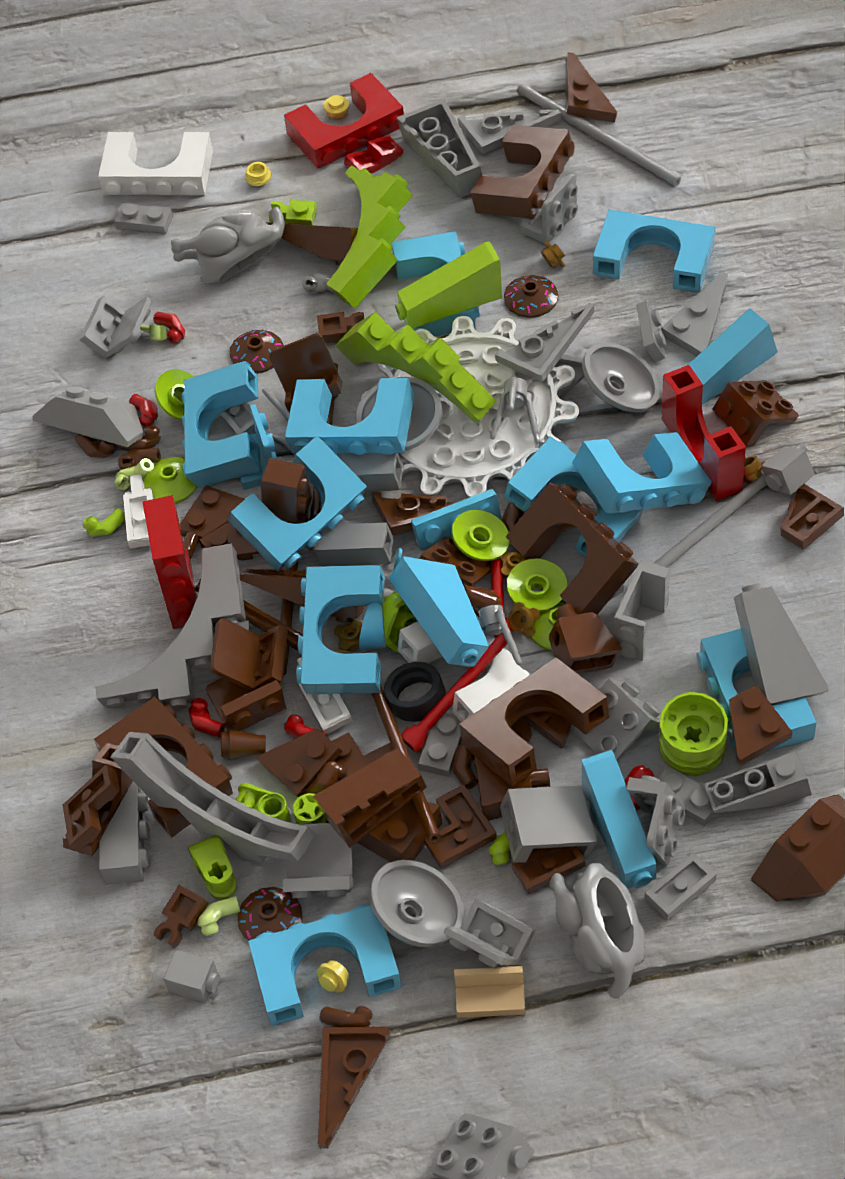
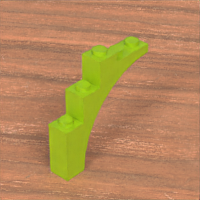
M351 165L345 174L359 189L362 202L361 218L357 234L349 252L326 285L343 302L355 309L397 262L398 259L391 253L393 250L391 244L406 228L400 222L399 218L401 215L398 212L413 195L406 188L408 183L398 174L392 176L384 171L380 177L378 175L374 177L365 168L359 170Z
M376 312L354 325L335 345L354 365L363 362L380 363L425 381L456 405L474 423L480 421L496 403L495 398L458 362L461 357L441 337L427 344L408 324L395 332Z

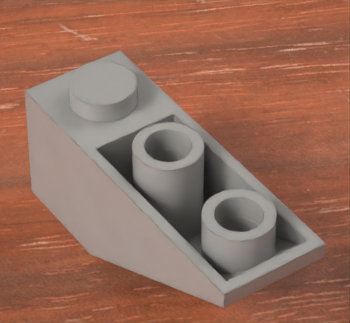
M797 751L704 783L714 813L782 806L812 795Z
M134 781L99 841V870L105 885L144 881V868H149L147 848L144 849V840L149 839V828L147 820H144L143 812L149 810L148 796L141 791Z

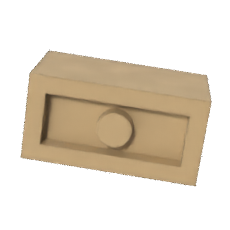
M522 966L454 969L457 1018L525 1015Z

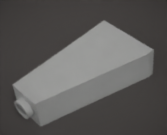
M760 583L742 587V592L733 598L754 685H757L771 705L828 692L827 683L772 586L761 588Z

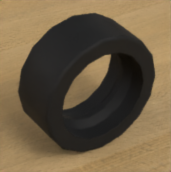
M415 661L403 664L387 677L384 685V695L395 717L408 722L422 721L446 694L440 673L434 666L426 662ZM424 682L432 685L428 693L417 700L401 701L398 699L400 693L412 684Z

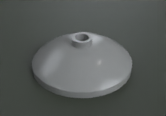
M610 342L597 343L591 346L585 353L582 368L586 381L593 392L604 402L626 412H644L652 408L657 402L660 395L658 379L652 368L638 354L624 346Z
M396 377L408 378L415 394L405 451L421 445L433 435L441 421L442 405L437 392L425 381L413 377ZM379 384L370 389L360 401L356 412V424L363 421L373 410Z
M412 860L393 861L380 868L371 881L369 900L374 915L389 933L403 942L419 947L441 946L451 939V937L443 933L446 926L461 928L463 924L464 907L458 891L441 872L429 865Z

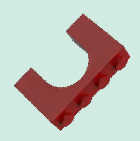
M372 73L350 82L352 103L363 114L359 120L345 126L328 125L322 122L306 104L284 114L287 135L317 169L366 146L370 140L382 138L400 129L397 117L404 115V108Z
M687 365L663 375L661 419L670 433L677 432L712 481L708 488L715 501H719L742 491L746 446L732 426L713 434L709 433L702 411L703 384L691 366Z
M173 495L143 501L142 503L153 563L172 628L177 629L183 628L198 596L188 550L184 549L178 513Z

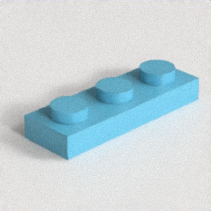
M490 489L411 520L419 548L424 549L432 546L444 537L452 538V525L455 519L465 511L483 510L501 519V511L495 491Z

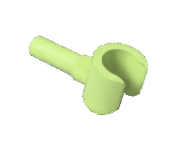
M156 324L141 325L140 330L150 333L151 341L167 340L166 326H158Z

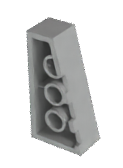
M445 98L397 117L403 140L461 198L469 195L482 172Z

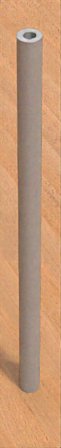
M524 84L519 85L517 92L546 110H559L561 112V119L673 186L679 185L681 181L680 176L582 118L566 114L565 108Z
M799 443L794 447L807 452V447L803 443ZM762 473L758 479L751 482L653 564L666 568L763 489L767 485L765 474Z

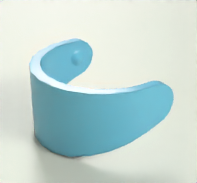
M372 602L367 607L360 632V650L386 648L382 606L377 602Z

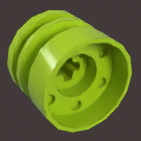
M687 692L677 695L667 702L661 712L659 730L660 754L668 766L686 776H700L710 773L719 766L725 755L728 718L724 708L715 698L704 693Z

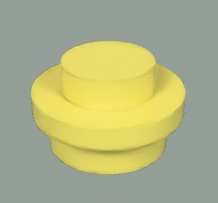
M333 95L325 100L324 110L333 119L343 118L349 110V101L344 96Z
M262 162L251 163L245 172L246 182L252 186H262L270 181L271 171Z
M331 960L321 964L317 969L318 981L325 990L340 993L347 987L349 973L339 962Z

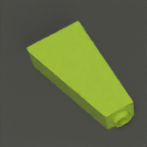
M490 241L484 242L398 291L399 304L395 305L399 320H404L413 329L501 299L500 259Z

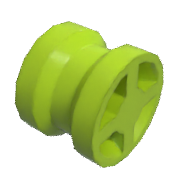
M308 793L296 799L293 805L296 824L327 823L313 797L316 794Z

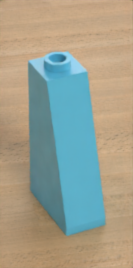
M749 308L688 364L703 384L702 405L722 392L728 382L738 381L778 352L770 324Z
M403 556L390 575V582L448 664L474 667L489 645L455 565Z
M610 750L581 760L584 796L590 802L591 814L621 882L627 888L646 886L656 879V862L652 852L646 845L647 838L630 794L626 790L627 786L613 751Z

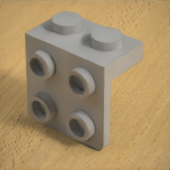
M569 173L552 193L549 192L542 204V208L539 209L534 219H525L521 223L520 233L542 243L545 240L550 242L561 233L564 225L569 220H572L578 211L576 175Z
M103 295L97 300L79 340L105 359L114 353H120L127 344L135 343L142 333L140 327L150 315L151 310L149 306L152 300L145 297L124 311Z
M609 678L599 689V691L607 696L609 718L586 735L573 725H571V728L597 755L612 750L618 762L645 730L656 734L659 733L660 719L658 716L661 713L648 701L643 703L637 697L639 691L627 681L621 683Z
M646 775L641 776V779L629 777L626 790L643 812L653 813L646 845L660 864L669 865L671 857H674L677 852L678 840L676 834L678 826L683 825L685 808L668 783Z
M329 823L300 824L309 827L315 836L299 861L287 860V878L283 879V892H292V898L312 897V891L325 890V897L345 896V890L354 888L352 847L349 848Z
M475 898L461 928L446 926L443 933L451 937L449 941L451 945L465 952L470 950L480 953L478 956L480 961L496 968L497 966L506 967L507 965L518 966L536 930Z
M466 1113L456 1123L431 1164L430 1171L435 1177L441 1179H518L534 1150L513 1126Z

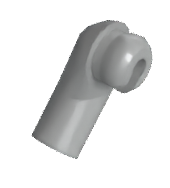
M316 274L303 279L302 286L307 293L316 294L327 290L333 292L326 285L331 278L330 276Z

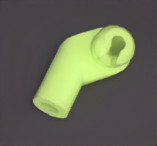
M144 458L137 466L120 470L116 474L115 486L120 490L128 489L131 485L130 476L141 474L143 480L153 469L152 461Z
M236 896L211 903L198 918V926H201V933L208 936L217 933L219 929L217 921L221 917L240 912Z

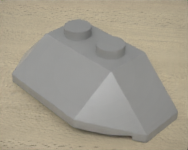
M79 386L68 387L32 416L34 422L125 447L143 438V430L135 405L108 397L105 393L85 391Z

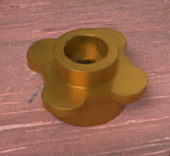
M545 240L546 247L540 252L546 262L553 269L558 265L564 268L565 264L562 258L565 255L556 243L551 246Z
M757 456L745 458L743 479L747 482L758 479L762 475L761 465L766 461L759 462Z
M506 551L499 558L503 563L501 568L502 575L508 578L509 573L517 564L529 558L523 556L520 552L509 553Z
M522 602L515 603L513 610L508 616L511 631L523 632L525 637L533 636L535 633V622L540 618V612L537 608L530 609L525 607ZM522 617L526 618L525 622L522 621Z
M354 620L351 624H346L345 626L338 625L334 628V635L339 638L338 646L340 649L350 652L359 649L361 621Z

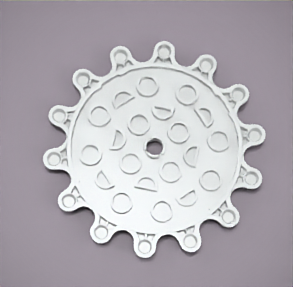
M460 316L453 321L451 334L442 338L461 357L458 362L495 398L496 403L480 421L474 423L456 405L436 391L442 405V417L436 431L421 445L404 451V453H398L403 464L402 475L409 471H418L423 474L420 484L423 494L437 496L445 485L458 482L464 485L465 493L470 498L487 490V483L495 477H505L510 481L550 436L558 442H562L551 433V429L555 425L571 423L578 417L579 407L577 404L563 401L557 395L559 390L573 382L575 371L572 367L567 365L553 367L545 380L540 382L496 362L495 353L502 349L505 352L519 344L514 338L516 324L512 319H501L491 331L481 333L475 330L470 317ZM426 329L415 331L427 344L438 339ZM378 363L380 371L389 378L413 377L404 371ZM517 377L527 382V392L532 393V405L539 431L540 444H536L534 441L525 403L519 408H514L513 411H509L506 404L496 438H490L500 404V395L504 393L505 381L510 378ZM366 391V392L362 395L361 400H362V398L365 396V394H366L368 391Z

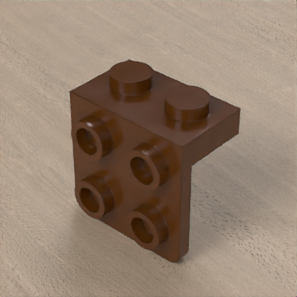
M315 333L270 352L269 358L286 393L284 404L289 413L297 380L325 379L332 394L331 401L339 396L338 394H341L342 380L321 334Z
M766 380L728 382L712 408L728 427L732 426L746 446L755 445L768 423L795 422L799 417L798 413L793 409V405L783 399L776 391V387Z
M448 537L442 538L422 553L419 558L455 565L462 583L473 587L491 572V561H478L466 556L455 545L453 538Z
M220 619L216 622L210 670L214 674L250 691H254L275 680L278 683L282 682L284 677V658L288 648V629L278 624L259 636L227 619Z
M225 678L216 680L206 686L207 695L228 732L229 729L241 731L286 709L283 691L277 680L254 691L247 690Z

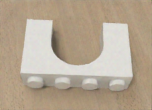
M108 132L98 175L103 195L206 194L213 154L209 132H184L178 157L171 164L157 169H145L135 165L138 150L133 132Z
M418 621L400 630L397 650L408 663L415 661L430 663L443 657ZM482 630L488 645H490L495 640L494 635L489 636L486 634V631ZM502 649L485 668L488 673L486 676L455 692L452 712L461 722L489 704L494 698L511 689L517 682L524 680L530 675L516 664L508 650Z

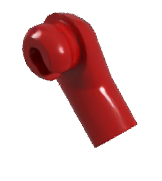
M156 312L154 314L153 321L156 325L168 327L169 331L166 336L170 337L169 341L176 344L180 339H184L185 329L175 314Z
M193 699L191 707H189V717L193 728L221 738V732H224L225 724L210 718L207 709L208 703L205 699Z
M296 714L290 715L287 718V722L284 723L286 734L293 738H298L315 729L303 725V718Z

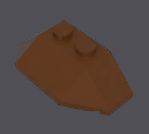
M837 794L821 798L774 842L751 877V881L776 902L784 901L786 898L821 896L830 891L845 876V799Z

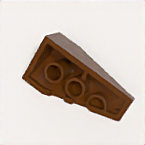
M285 223L281 238L324 259L336 260V265L340 266L350 250L358 228Z
M246 569L240 573L241 581L298 605L305 606V596H302L301 580L306 578L307 570L293 572L292 576L288 575V571L281 569L279 572L275 569ZM347 606L335 611L330 617H336L338 622H352L354 618L357 619L363 613L364 606Z

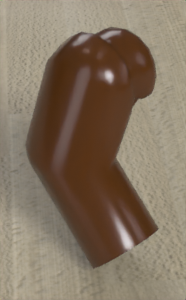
M148 426L144 430L145 435H143V438L128 447L119 445V448L128 451L150 449L159 444L161 440L159 435L160 429L157 426Z
M77 434L75 437V441L89 457L108 458L115 452L114 443L103 440L94 442L91 437Z
M159 448L130 450L119 458L118 465L121 470L134 467L144 458L149 459L152 463L160 461L161 453Z
M511 502L508 503L501 520L508 532L511 531L519 518L525 513Z
M460 744L456 748L451 768L461 785L464 784L467 790H469L478 783L477 778L469 767L471 761L475 760V756L463 744Z
M325 1006L320 1012V1021L323 1024L334 1027H369V1021L373 1014L370 1009L364 1006H358L354 1013Z

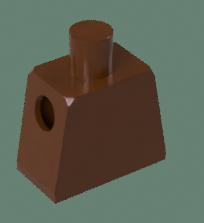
M571 604L560 606L555 612L558 619L549 633V641L554 657L558 658L577 674L612 668L622 648L599 616L594 612L576 614Z
M475 756L481 807L488 821L502 817L500 805L508 789L550 787L548 768L535 770L512 787Z

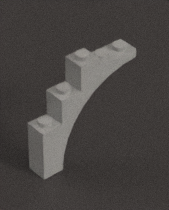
M232 543L202 549V576L198 597L191 615L181 632L159 657L140 671L119 681L95 687L97 700L103 706H107V708H120L125 706V702L137 700L138 703H146L153 697L159 696V701L163 705L168 703L173 710L186 708L187 703H191L195 699L191 667L195 666L196 669L210 668L216 622L222 618L239 625V622L246 621L237 552Z
M128 732L111 756L156 806L178 809L199 833L220 836L242 860L263 863L267 857L299 861L315 836L307 826L289 823L268 816L225 795L184 767L147 733Z

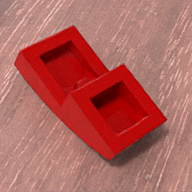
M390 136L370 140L367 144V150L345 155L344 165L348 169L351 165L359 170L365 168L372 174L399 158L403 154L404 149Z

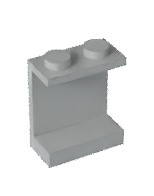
M640 560L614 617V638L622 648L620 655L623 657L644 660L646 622L636 619V616L641 606L662 613L665 612L669 602V568Z
M582 786L507 790L500 809L514 863L526 862L535 848L578 846L584 859L589 857L594 846L598 843V831L592 825L590 802L588 798H585Z

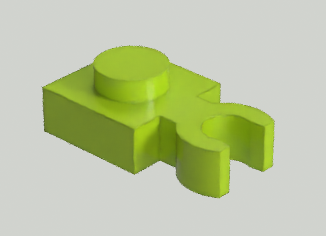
M290 199L289 205H284L280 201L271 202L272 209L275 207L280 209L286 224H314L317 212L316 201ZM268 213L269 221L273 223V218Z

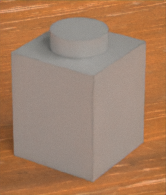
M784 446L761 465L766 476L765 481L770 489L790 495L815 475L806 451L789 446Z
M176 949L163 979L169 993L206 1004L210 993L213 994L217 990L220 975L217 972L214 960Z

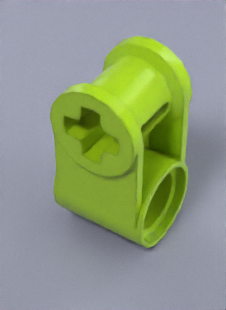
M241 783L239 785V794L236 801L268 816L291 823V815L283 795L258 788L249 783ZM275 811H279L277 814L270 815Z
M214 835L189 846L188 850L197 872L201 874L209 894L218 900H224L233 896L237 889V883L220 837Z

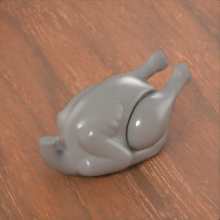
M278 207L273 208L269 212L273 218L272 225H268L254 212L238 211L220 216L208 223L195 238L188 240L173 239L171 241V251L174 254L173 259L177 262L184 259L198 260L203 272L200 279L204 284L228 280L250 267L274 249L283 234L285 226L283 214Z
M599 863L589 864L585 873H577L572 891L567 890L562 875L559 873L553 874L549 887L554 891L556 897L557 920L573 941L571 949L586 971L602 975L613 973L615 981L609 987L608 994L614 999L621 997L630 984L635 966L642 963L645 959V932L638 921L636 908L629 890L614 874Z

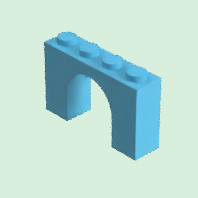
M609 209L593 254V275L620 279L626 258L634 249L643 245L657 244L668 247L678 256L674 267L673 289L699 293L714 248L715 227Z
M456 231L392 242L393 255L398 259L395 263L398 280L426 276L465 254L463 241L458 242ZM477 306L413 328V330L426 329L433 336L451 334L453 321L460 316L470 317L476 329L475 318L480 317L479 307Z
M246 361L184 379V392L182 393L184 415L182 416V422L185 428V439H183L182 445L185 451V463H183V472L185 477L190 479L198 488L261 471L260 446L247 432L217 441L208 440L209 429L220 413L230 407L258 399V375Z
M380 378L375 405L371 413L358 424L348 427H336L327 423L332 394L325 379L297 380L285 439L293 454L298 453L316 436L335 454L353 453L362 455L365 453H382L390 455L393 453H404L415 394L408 378Z
M677 432L654 434L642 455L658 479L647 478L631 470L621 460L608 439L584 441L572 462L606 514L700 503L712 483Z
M318 436L303 447L293 460V463L305 465L307 477L320 495L321 511L315 518L301 524L287 523L277 518L252 493L231 511L228 519L277 572L284 566L288 569L291 568L301 558L298 553L306 546L312 549L322 539L320 533L327 527L330 530L334 529L343 520L342 513L348 508L353 511L365 499L362 495L367 486Z
M550 436L508 482L504 497L526 512L550 482L559 486L566 484L570 487L578 488L592 498L597 508L595 519L599 523L602 522L610 527L615 533L613 538L619 543L638 522L643 510L606 514L572 463L576 454L570 451L566 444L558 442ZM581 533L575 550L586 557V541Z
M380 565L307 567L306 578L301 580L302 596H305V606L300 607L299 613L300 624L304 625L303 636L298 638L299 654H302V665H297L296 670L297 683L301 684L306 694L380 693L381 662L377 653L342 654L331 651L322 644L323 626L335 611L347 606H368L372 602H377L380 605L383 604L385 576Z
M741 629L701 639L700 652L696 653L700 670H706L708 675L707 686L711 696L716 695L718 702L725 710L729 727L728 738L732 748L736 747L735 740H733L729 699L738 695L733 686L735 680L743 673L751 670ZM806 697L772 705L793 733L792 739L771 750L814 739L817 722Z
M359 905L352 911L339 915L328 914L320 920L308 924L297 923L290 926L287 930L277 933H263L255 939L248 941L271 1026L304 1017L295 985V974L302 959L310 952L319 948L338 947L352 954L360 965L369 997L401 988L399 972L386 930L374 915L371 905Z

